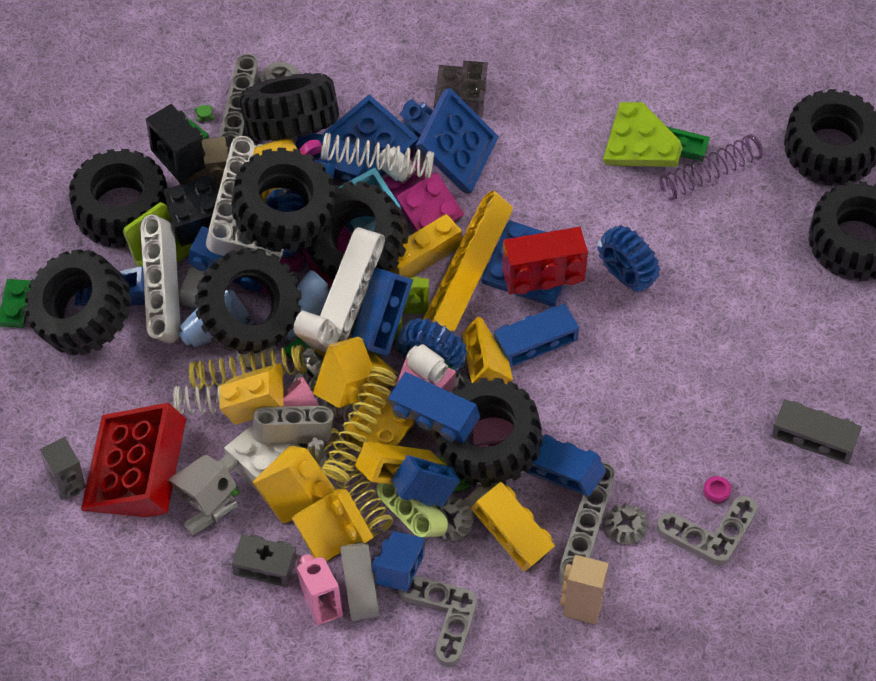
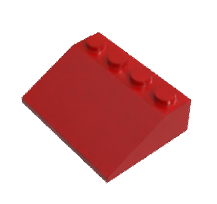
M169 402L102 415L81 510L137 517L168 514L173 489L169 479L176 474L186 418Z

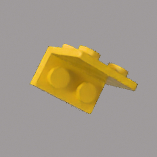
M374 389L371 394L381 397L387 404L377 403L369 397L363 403L379 408L382 414L374 413L363 405L357 411L373 417L378 423L368 422L357 414H354L351 418L354 422L369 427L373 432L367 433L354 424H347L346 428L350 432L365 437L368 442L398 446L415 421L396 416L388 400L389 395ZM345 433L347 442L361 448L363 447L364 442Z
M347 489L334 490L292 517L295 526L314 559L322 557L325 561H328L341 552L340 546L355 544L356 542L366 543L374 538Z

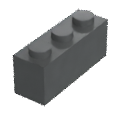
M784 399L771 437L849 465L862 426L855 424L851 420L829 415L825 411L806 407L797 401Z

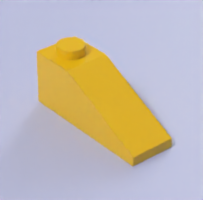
M478 316L462 332L463 343L466 345L465 349L468 352L466 359L472 383L479 382V378H487L488 381H493L494 378H501L505 384L508 381L512 382L513 377L509 361L483 319Z

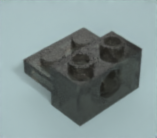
M463 60V67L439 65L434 108L443 90L451 88L480 118H483L488 62Z

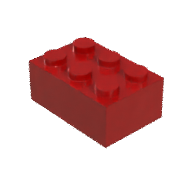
M581 226L504 239L502 272L508 294H525L533 290H548L555 286L576 285L584 282L588 250Z

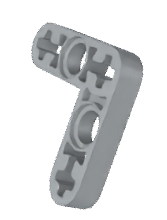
M747 496L736 498L714 534L674 513H665L659 517L657 532L667 541L714 565H724L731 559L754 520L757 504L752 498ZM744 505L748 506V511H746L742 516V519L739 520L737 517L739 515L740 508H743ZM670 522H673L674 528H671L669 531L666 530L665 524L668 525ZM734 526L738 529L739 534L735 537L728 536L724 532V528ZM682 527L686 529L683 531L682 538L678 537L679 531L681 532ZM695 534L701 538L702 542L698 545H692L687 541L686 537ZM722 541H724L726 545L723 554H720L719 557L715 556V550H718Z
M414 576L411 584H414L415 590H412L409 594L404 592L403 589L400 591L397 589L398 596L405 602L447 613L436 646V659L442 666H455L461 659L477 606L476 595L468 589ZM425 586L426 589L424 592V598H421L420 591H422V587ZM433 591H441L445 598L440 602H434L429 598V595ZM451 593L453 594V600L451 605H447ZM463 598H467L469 603L465 608H461L460 602H458L462 601ZM455 622L460 623L464 626V631L460 634H453L448 629L449 625ZM449 640L454 641L453 653L456 655H450L449 658H445L442 651L448 649Z

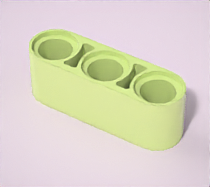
M378 483L377 494L379 498L416 536L440 537L446 533L448 528L447 518L435 505L427 506L418 500L415 501L413 498L410 501L404 500L398 496L394 485Z

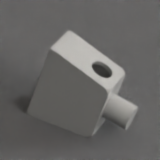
M227 453L219 461L214 460L208 455H203L170 478L169 481L183 501L204 515L209 516L236 487V483L230 473L239 466V463L230 453Z

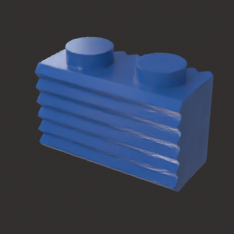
M406 455L403 464H400V468L397 469V473H394L391 482L396 488L398 496L404 500L410 501L413 498L415 501L418 500L427 506L435 504L437 507H443L460 480L451 467Z
M392 531L389 540L384 539L382 543L380 557L376 556L373 561L372 572L376 573L375 583L377 585L381 584L383 587L397 588L399 591L402 589L404 592L408 591L424 558L425 538Z

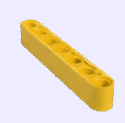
M491 190L482 198L423 320L427 318L431 322L437 321L439 325L446 326L448 330L455 332L513 210V206L494 190Z

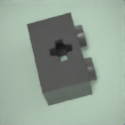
M63 437L40 449L47 476L60 498H72L79 495L82 489L86 488L80 462L66 438Z
M241 534L232 561L233 575L288 588L297 559L296 547L285 541L273 542L265 540L258 535L247 536Z

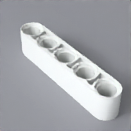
M148 215L141 223L147 333L150 337L162 342L174 343L179 338L178 333L181 332L175 229L171 222L156 215Z

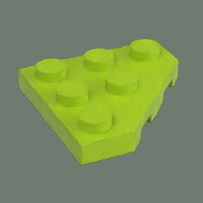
M620 102L603 161L605 164L612 166L677 167L682 145L680 140L644 102Z

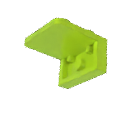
M162 202L127 225L123 230L137 267H143L141 223L143 219L148 215H156L172 223L168 208ZM175 232L176 259L178 263L189 255L192 243L181 247Z
M411 277L410 279H413L402 315L426 314L429 308V278ZM402 316L394 337L396 343L398 341L397 339L399 337V332L402 329Z

